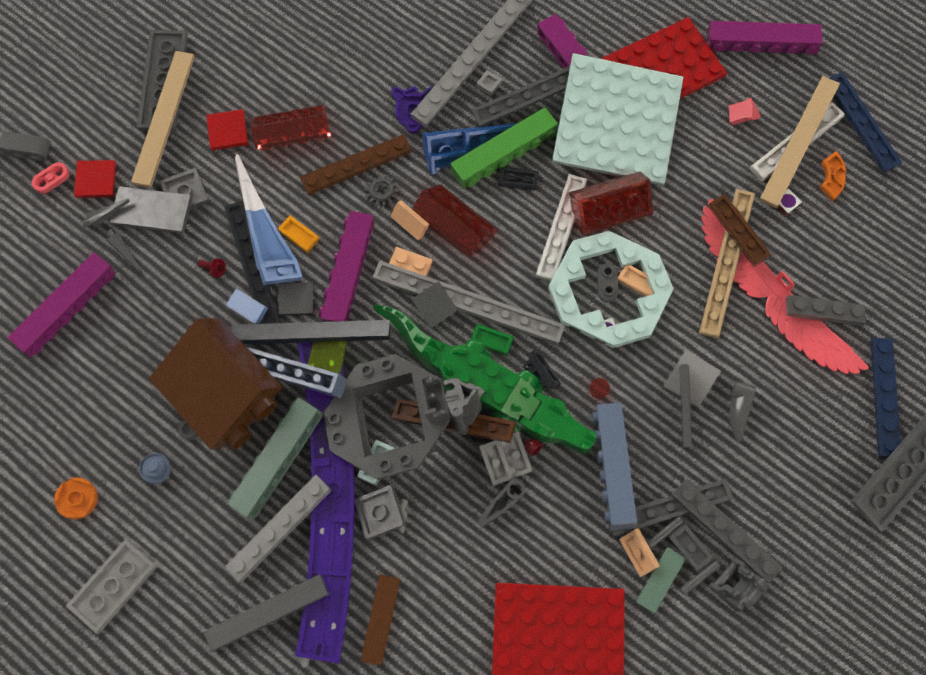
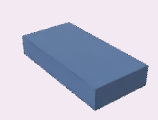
M235 289L226 306L254 324H259L268 310L266 306L239 289Z

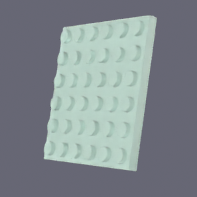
M573 53L552 163L663 186L666 180L683 77Z

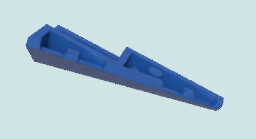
M516 123L422 133L423 152L430 173L436 174L438 170L451 166L450 163L516 125Z

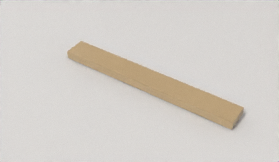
M175 51L131 180L133 185L152 188L195 58L193 54Z
M822 76L759 201L777 209L840 83Z
M736 189L732 204L748 223L755 193ZM726 230L699 334L717 339L722 328L741 249Z

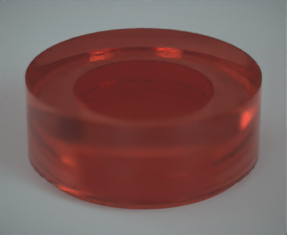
M603 378L592 380L589 386V392L592 397L603 399L608 395L610 385L607 380Z

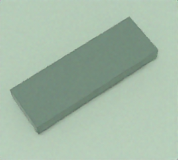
M667 547L658 562L660 566L653 570L635 603L655 614L686 558Z

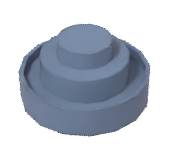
M160 453L147 455L139 466L141 477L150 484L162 483L171 472V463Z

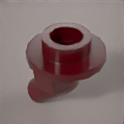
M214 258L212 262L199 259L198 267L208 269L209 274L213 277L219 278L226 271V264L220 258Z

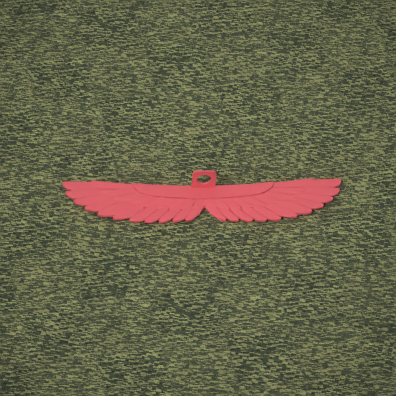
M713 199L708 200V204L711 203V202L714 201V200H713ZM704 206V215L701 217L704 224L702 225V230L707 235L704 237V240L710 246L709 250L711 253L718 257L725 228L707 206ZM740 252L733 282L738 283V287L743 291H747L746 295L750 297H767L765 305L767 318L771 317V322L774 326L778 324L780 334L783 335L785 333L787 341L789 343L793 342L794 347L799 352L803 349L805 355L811 361L814 359L822 368L826 365L834 372L838 369L844 374L849 372L859 374V369L866 371L869 368L852 348L822 321L786 316L785 298L788 295H793L791 290L795 286L794 282L783 271H780L776 276L764 261L753 267L744 253ZM782 277L788 281L789 285L784 283Z

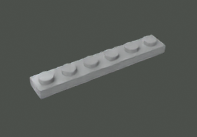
M315 475L225 567L238 582H242L332 490L319 476Z

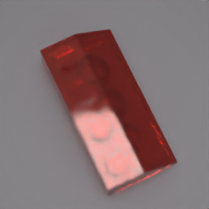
M326 105L252 117L251 121L255 148L261 150H269L272 146L277 145L279 147H286L294 142L304 144L311 139L320 141L331 136Z
M641 171L569 192L571 210L582 235L653 214L650 178Z
M441 184L423 190L412 208L435 231L443 234L447 241L454 243L460 248L462 253L469 256L480 252L498 232V229Z

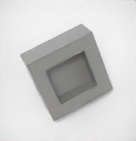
M487 70L476 83V87L492 96L502 84V79Z

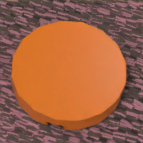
M76 477L63 482L58 487L54 497L57 511L66 518L75 520L88 516L94 510L98 500L97 490L94 485L84 478Z

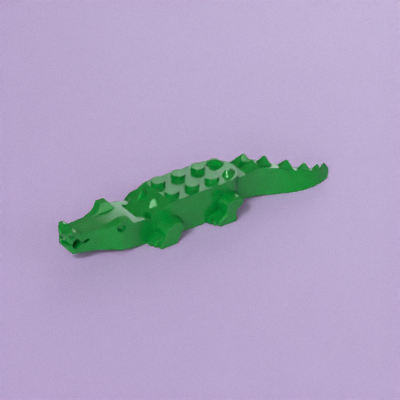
M374 306L373 309L376 313L390 320L397 328L407 347L420 363L440 376L443 383L447 379L459 378V381L463 383H471L484 390V394L480 398L482 409L490 413L491 417L515 421L514 433L523 430L542 443L562 444L582 454L589 452L596 440V432L587 429L577 422L569 413L563 401L543 395L541 393L543 391V384L534 374L527 370H522L516 374L491 359L492 355L486 351V347L476 340H468L465 345H455L452 347L423 333L414 320L402 311L389 306ZM450 386V387H448V388L445 387V392H446L447 390H452V389H454V387H453V386Z

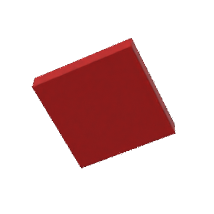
M244 109L206 115L211 151L249 145Z
M77 161L74 188L75 198L114 197L116 161Z

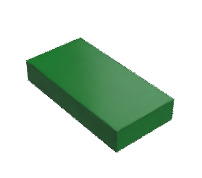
M476 324L470 340L480 342L490 351L508 356L514 336Z

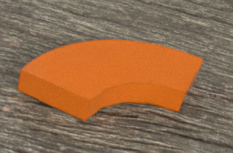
M837 151L821 162L825 172V180L819 189L832 202L840 195L846 183V167Z

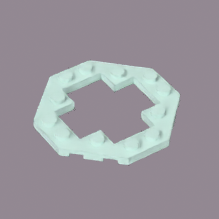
M611 231L573 240L548 287L562 324L568 327L572 326L580 330V333L603 341L605 345L611 348L649 338L674 289L659 254ZM615 251L621 268L628 264L640 263L643 272L647 276V282L653 291V295L636 300L641 318L606 327L600 310L581 315L569 282L585 278L586 273L581 260Z

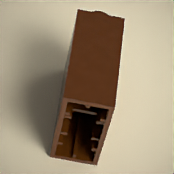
M220 318L196 319L148 378L210 450L226 446L236 450L244 445L252 435L248 427L255 419L257 421L263 420L274 411L277 403L273 398L283 388Z

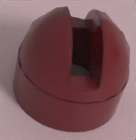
M529 439L525 443V450L532 457L543 447V444L537 439Z

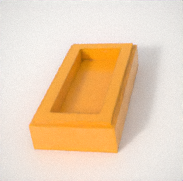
M291 215L278 228L282 235L306 253L320 240L318 235Z

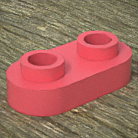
M54 163L33 177L32 186L38 193H48L68 179L69 170L63 163Z

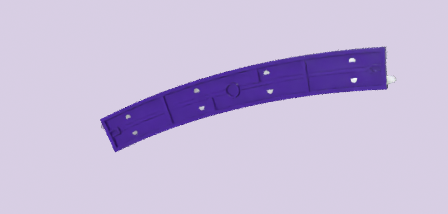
M339 342L297 343L301 363L335 372L345 377ZM305 388L307 403L324 414V411L334 397ZM324 416L310 435L312 478L315 475L319 476L332 491L311 511L307 580L319 574L322 575L329 596L303 608L295 655L301 658L302 667H307L310 659L340 664L352 579L355 530L354 465L330 451Z

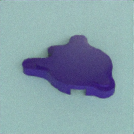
M415 86L407 90H402L399 87L391 89V96L396 102V119L411 134L418 133L420 128L423 127L411 118V113L433 87H429L423 93H418Z

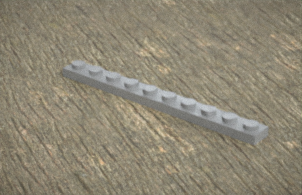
M507 0L411 113V118L426 128L529 6L532 0Z
M381 260L372 277L374 281L414 295H419L423 292L424 288H429L438 282V280ZM439 281L459 311L556 345L559 344L565 328L564 324Z

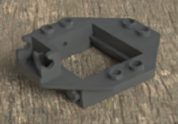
M396 354L356 365L347 378L348 380L341 399L334 397L324 411L330 451L377 480L419 469L427 455L436 452L435 444H437V440L451 420L442 378L427 372ZM414 383L425 441L372 455L362 397Z

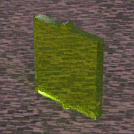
M347 341L313 342L308 365L340 374Z

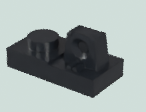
M532 351L527 355L529 360L523 365V368L532 374L538 372L543 386L549 389H556L561 385V382L540 352Z

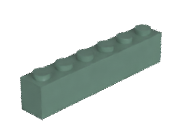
M298 397L290 405L289 412L285 418L281 419L278 423L277 430L273 436H270L266 441L263 451L256 456L251 469L244 474L238 489L232 492L228 504L246 517L255 520L324 414Z

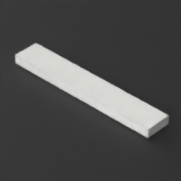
M833 102L827 108L810 144L844 118L845 114ZM793 133L750 167V170L762 182L773 174Z
M568 175L535 278L551 282L569 239L587 183L586 178Z

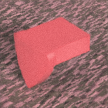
M751 98L729 105V117L732 125L749 120H757L760 117L758 108Z

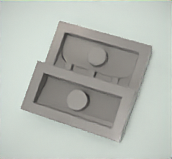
M685 350L663 387L680 397L679 367L681 364H688L690 404L699 408L721 371Z
M519 432L513 434L511 443L494 440L479 446L493 486L533 471Z

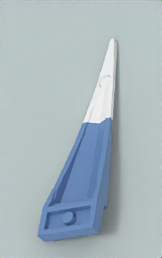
M237 154L235 157L256 267L259 270L263 285L300 281L302 274L297 259L273 223Z

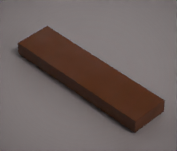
M725 194L708 204L709 209L753 267L771 257L772 254Z
M379 575L361 662L380 666L383 664L401 581L400 578Z

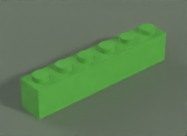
M546 107L450 163L451 173L463 189L468 186L471 187L479 179L490 176L499 167L502 168L508 165L514 158L522 157L529 149L537 148L544 140L552 139L557 134L558 123Z

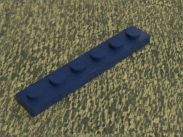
M841 72L829 77V79L840 83L834 98L881 171L885 173L900 166L902 161L844 73Z
M872 338L870 346L878 458H888L901 443L893 339Z

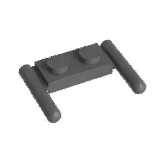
M678 516L648 540L647 544L652 549L668 536L696 572H698L695 577L680 588L681 593L687 595L721 566Z

